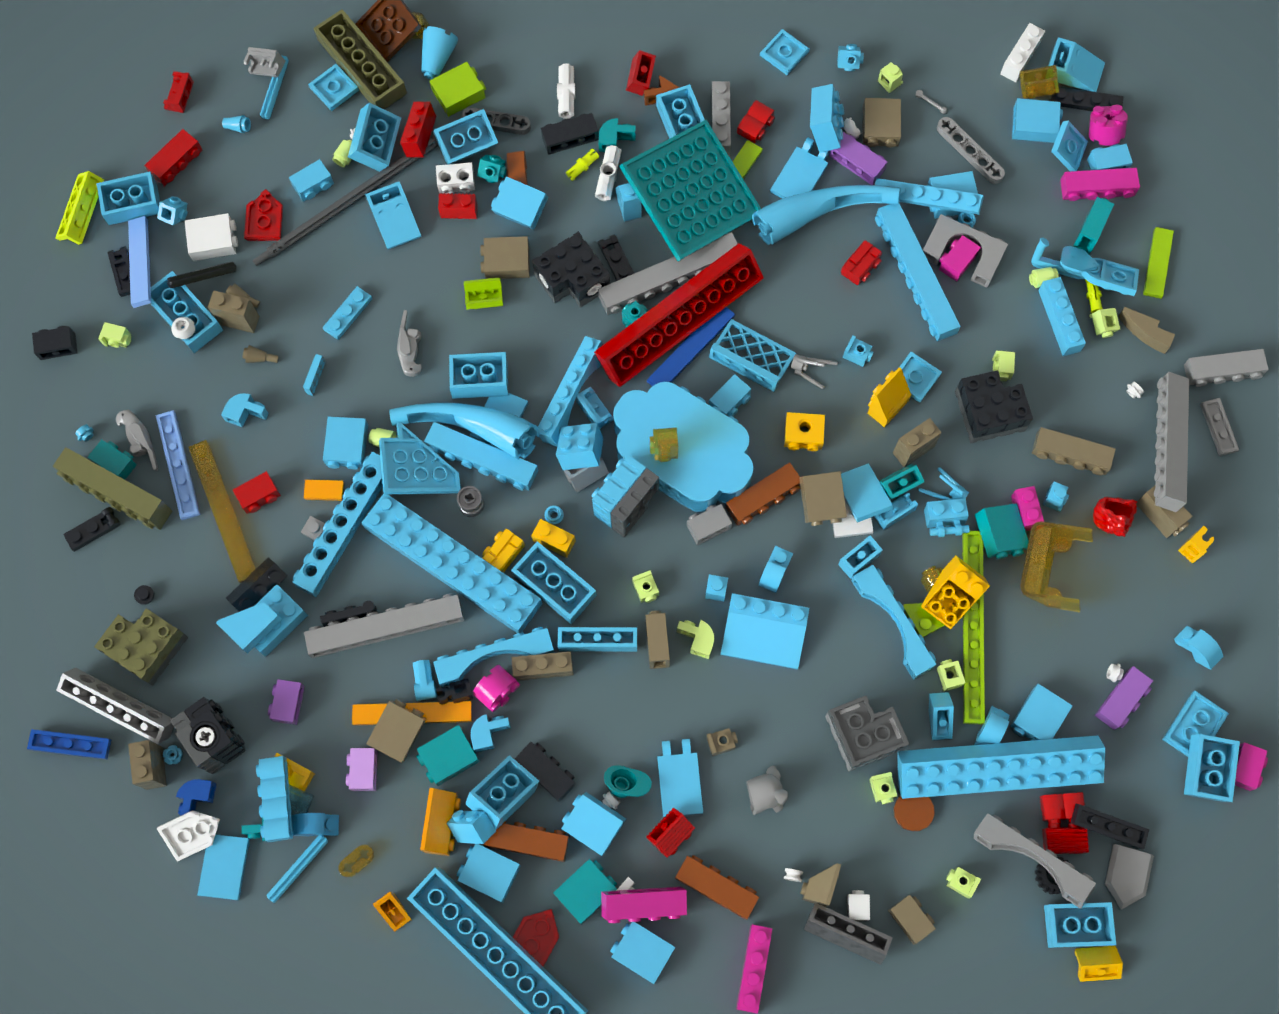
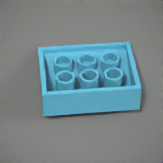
M732 593L721 655L798 670L809 608Z

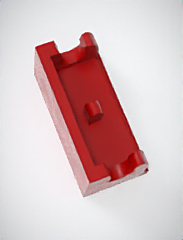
M173 72V83L168 99H165L163 102L165 104L164 109L184 113L194 82L189 73Z

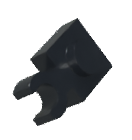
M468 678L449 683L450 688L448 689L443 687L436 689L437 696L445 695L438 698L441 705L446 704L451 699H453L454 704L473 699Z

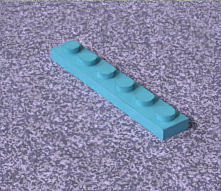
M876 178L875 185L901 188L899 202L971 214H980L984 196L981 194Z

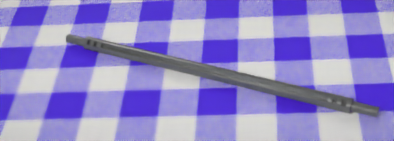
M435 136L429 139L425 154L439 146ZM404 155L266 248L267 251L252 261L258 266L271 256L275 257L421 157H406Z

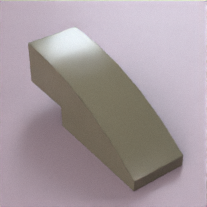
M1127 307L1123 308L1118 316L1122 323L1142 342L1165 354L1170 348L1175 334L1158 328L1159 320Z

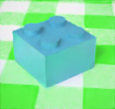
M598 423L561 427L556 456L562 470L599 466L604 438Z

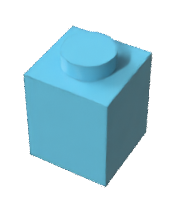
M709 574L705 599L724 602L728 578Z

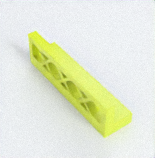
M90 171L78 174L55 239L59 241L68 239L78 245L82 244L99 197L96 183L104 182V179Z

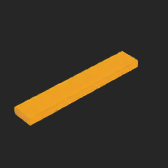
M471 701L455 704L454 702H447L443 705L439 704V702L406 703L405 706L411 711L415 708L423 712V717L426 718L425 723L472 722ZM387 704L352 705V725H376Z

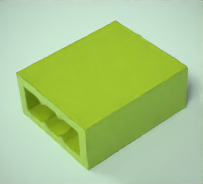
M468 62L430 80L431 89L448 117L486 98L484 92L486 87L482 80H478L475 68L470 67Z

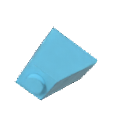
M630 183L617 186L615 193L624 222L641 218V201Z
M263 602L222 618L216 624L248 654L282 619L278 616L280 611L273 604L268 606Z

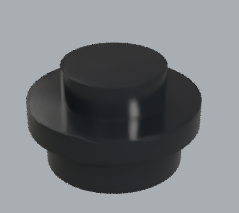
M142 585L135 590L134 598L139 604H149L154 598V591L151 587Z

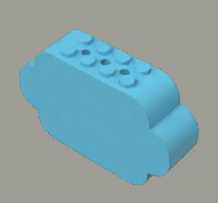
M671 382L657 383L647 393L641 390L629 391L616 404L613 411L614 431L617 435L618 461L630 455L659 477L658 490L695 512H705L709 506L716 504L717 501L726 503L732 498L741 495L750 487L753 463L747 455L749 435L736 418L726 416L718 407H711L703 398L695 397L690 394L687 388L679 387Z

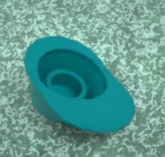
M615 765L609 767L604 773L605 784L615 797H639L647 794L651 789L652 781L642 771Z

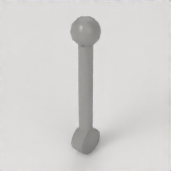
M922 90L916 91L917 98H923L938 108L942 114L947 112L946 107H941L923 95Z

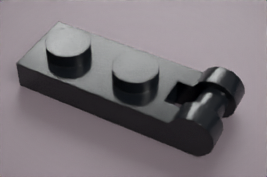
M615 234L609 236V239L598 241V245L616 281L634 274ZM613 245L614 249L609 251L607 247Z
M124 246L120 250L107 252L117 290L121 297L130 295L129 252L127 247Z
M108 507L102 510L100 514L63 535L71 550L75 552L120 526L118 518L114 517L112 507ZM107 519L108 523L104 525L102 521Z
M365 601L363 606H348L339 612L336 610L327 611L325 615L320 616L321 624L326 627L331 622H347V619L351 617H367L368 613L377 612V607L372 601Z

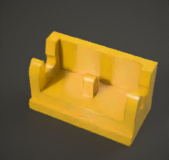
M1205 526L1194 533L1178 550L1191 563H1194L1207 552L1206 549L1214 541V537H1211L1209 541L1202 539V536L1208 530Z
M279 753L275 754V757L282 756ZM287 758L289 785L304 793L315 773Z

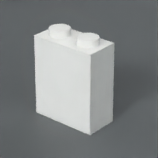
M228 213L185 220L188 254L193 261L236 254V247H238L237 237L234 236L236 223L235 220L230 218Z

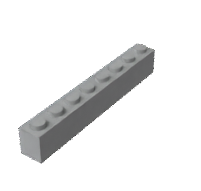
M731 232L679 262L675 257H672L599 288L598 297L607 315L611 313L617 314L629 303L632 304L634 301L639 303V301L644 299L649 300L660 292L665 293L674 286L684 285L738 243Z
M1168 372L1157 383L1158 411L1156 418L1158 419L1156 427L1157 442L1155 444L1157 452L1155 458L1156 473L1154 480L1156 485L1154 497L1156 506L1177 512L1187 503L1189 378Z
M451 593L437 600L435 598L426 599L424 603L417 605L416 603H409L404 608H389L385 610L386 612L380 614L372 612L363 618L351 617L347 619V622L343 623L336 621L322 628L320 626L311 627L309 631L304 632L308 655L311 658L320 657L463 622L465 620L458 595Z

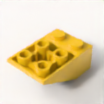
M900 367L895 372L892 370L886 376L884 384H879L874 389V394L868 404L869 410L867 414L884 428L909 402L911 392Z
M955 555L940 573L921 607L949 629H952L990 585L984 576Z

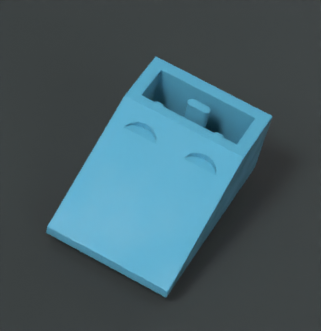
M1058 37L1044 79L1081 90L1096 92L1105 62L1076 42Z
M400 181L365 194L387 250L422 237Z

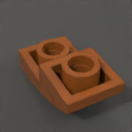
M525 151L507 153L508 177L528 185Z

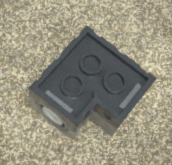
M867 696L830 709L825 716L830 724L834 739L838 743L842 758L847 764L848 772L855 770L857 767L873 763L875 760L888 757L897 751H903L909 745L894 708L891 707L884 712L874 714Z

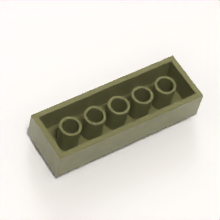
M343 9L313 28L320 44L345 74L358 86L359 91L370 103L385 109L407 94L402 79Z
M66 447L53 465L58 471L56 474L62 477L65 482L72 486L75 484L83 492L91 493L96 499L103 503H109L112 508L119 512L122 510L127 516L136 521L138 519L150 529L155 527L161 530L172 513V510L161 499Z

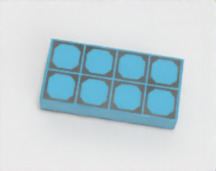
M318 354L313 359L303 385L305 392L311 396L315 393L326 364L323 356Z

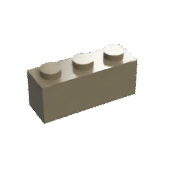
M571 652L511 657L513 677L517 681L573 675Z

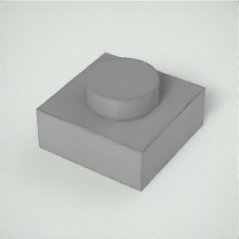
M310 516L301 533L315 540L323 533L325 523Z

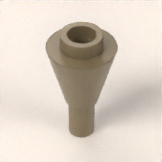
M237 284L229 285L226 290L227 294L250 299L255 308H258L260 305V301L250 297Z
M248 345V348H244L243 359H246V363L265 361L278 363V355L267 354L251 345Z

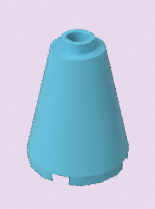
M428 26L427 29L424 28L421 72L425 78L432 80L440 75L458 42L456 35L453 33L447 35L445 33L446 30L438 27Z

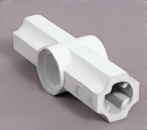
M562 64L559 66V83H557L558 114L563 119H570L574 116V99L576 98L574 66Z
M610 145L606 147L603 163L600 167L595 197L601 201L611 200L622 152L617 146Z

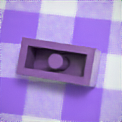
M278 679L277 685L274 684L272 689L274 699L268 708L269 719L274 722L297 725L305 686L299 682Z

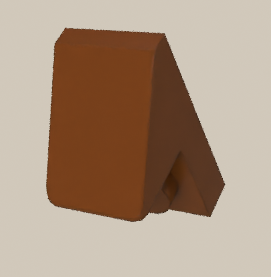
M659 75V88L652 87L644 90L645 106L656 104V95L680 87Z

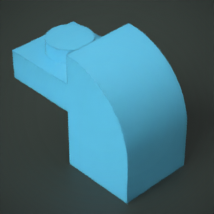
M242 393L228 400L221 416L226 422L243 427L249 414L266 420L269 413L265 405L255 401L250 394Z
M775 546L758 586L777 593L793 553Z
M1186 626L1174 638L1176 644L1192 652L1195 662L1210 670L1224 657L1218 643L1202 629L1196 631Z
M991 706L985 723L977 734L974 745L1000 743L1010 722L1008 721L1010 715L1001 709Z
M486 714L474 722L471 728V741L475 753L495 748L492 733L510 729L508 717L497 716L489 722Z

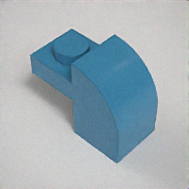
M325 813L291 815L293 836H338L339 815Z

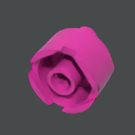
M1121 105L1096 106L1093 108V112L1090 115L1088 132L1090 140L1094 142L1095 139L1099 141L1100 145L1110 146L1120 143V140L1125 138L1128 115L1122 110L1123 107Z
M500 665L490 670L492 674L487 677L484 676L473 690V695L492 712L496 711L499 706L503 707L510 699L508 695L511 692H515L520 686L517 680Z

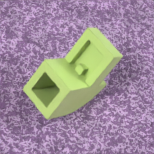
M702 620L699 627H696V624L691 621H679L677 633L694 638L690 653L709 659L714 644V633L711 627Z

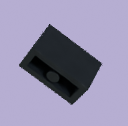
M59 326L57 329L51 330L42 329L32 333L34 354L40 360L78 354L76 334L69 326Z

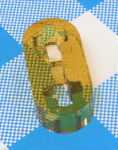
M367 845L357 847L339 863L340 874L348 878L355 876L373 860V849ZM362 849L364 851L369 850L367 859L361 858L359 861L357 860L362 855L360 852ZM354 861L356 862L351 867V869L353 870L351 873L348 871L344 872L346 868L344 865L346 863L350 865Z

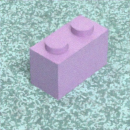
M350 748V754H347V766H350L349 774H346V786H349L351 791H376L378 751L375 748Z

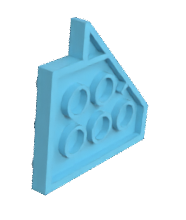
M397 423L398 438L379 439L384 495L458 493L461 490L459 472L402 423Z

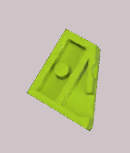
M922 603L904 604L906 616L913 621L915 631L923 638L945 626L921 607Z

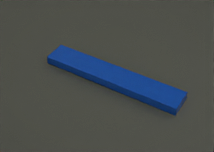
M725 307L692 332L647 379V383L651 386L660 382L672 383L724 329L729 321L735 317V314Z

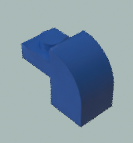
M194 779L183 784L176 795L177 798L183 799V803L179 805L178 814L182 816L190 811H195L197 801L213 803L217 783Z

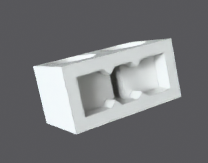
M472 162L436 166L439 194H451L453 192L468 193L475 190Z

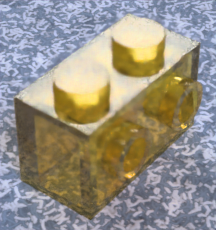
M1056 65L1020 71L1023 99L1059 93Z
M677 427L653 429V436H649L650 454H654L655 460L660 462L677 459Z

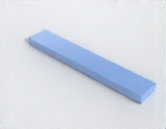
M146 216L128 221L130 296L133 308L151 303L149 231Z
M172 410L155 415L180 519L185 520L199 516L201 514L176 412Z

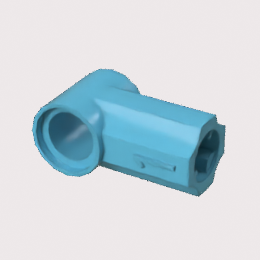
M430 660L414 662V691L416 700L437 698Z

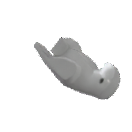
M404 310L399 330L397 352L404 374L414 377L420 374L422 369L421 364L415 363L418 354V342L421 340V332L416 329L405 331L408 313L407 310Z
M123 410L119 412L116 416V423L118 426L125 425L126 436L131 444V455L139 457L147 454L148 451L153 470L158 471L155 451L148 429L132 411Z

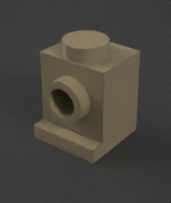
M730 728L710 733L706 736L712 756L735 750V744L738 743L735 732H731ZM721 737L727 739L725 744L720 743L719 739Z

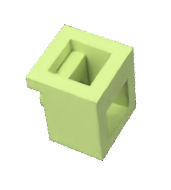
M890 62L880 70L878 82L888 93H891L903 84L901 69Z
M1115 308L1101 309L1089 315L1090 319H1093L1096 335H1102V338L1111 337L1114 335V332L1120 330Z
M105 322L98 339L107 347L110 345L115 348H119V346L126 348L131 342V334L126 327Z
M996 351L992 358V361H994L993 371L998 370L1000 381L1011 380L1014 374L1015 352Z
M650 570L632 577V582L641 603L644 601L650 603L657 599L659 591ZM648 584L650 588L645 590L643 586Z
M952 659L940 662L941 665L938 666L937 671L943 686V692L962 687L965 684V679L959 661L952 662ZM947 672L952 674L951 679L947 678Z
M888 772L872 776L869 780L875 801H881L882 805L894 802L893 798L897 797L892 773ZM882 785L888 787V792L882 791Z
M957 867L955 870L951 869L948 873L946 880L949 882L946 886L966 898H971L981 879ZM961 877H964L966 879L965 885H962L959 880Z

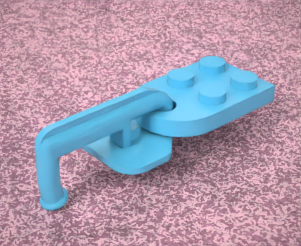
M1040 238V242L1031 260L1034 267L1040 269L1046 267L1056 268L1058 274L1075 279H1086L1096 286L1107 290H1114L1124 295H1135L1139 269L1101 258H1092L1085 250L1072 246L1063 248L1060 261L1042 256L1044 249L1049 246V241L1046 238Z

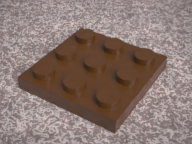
M377 0L355 23L386 62L422 27L403 0Z

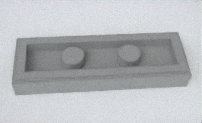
M1217 398L1202 402L1200 406L1219 456L1238 452L1239 447L1221 399Z

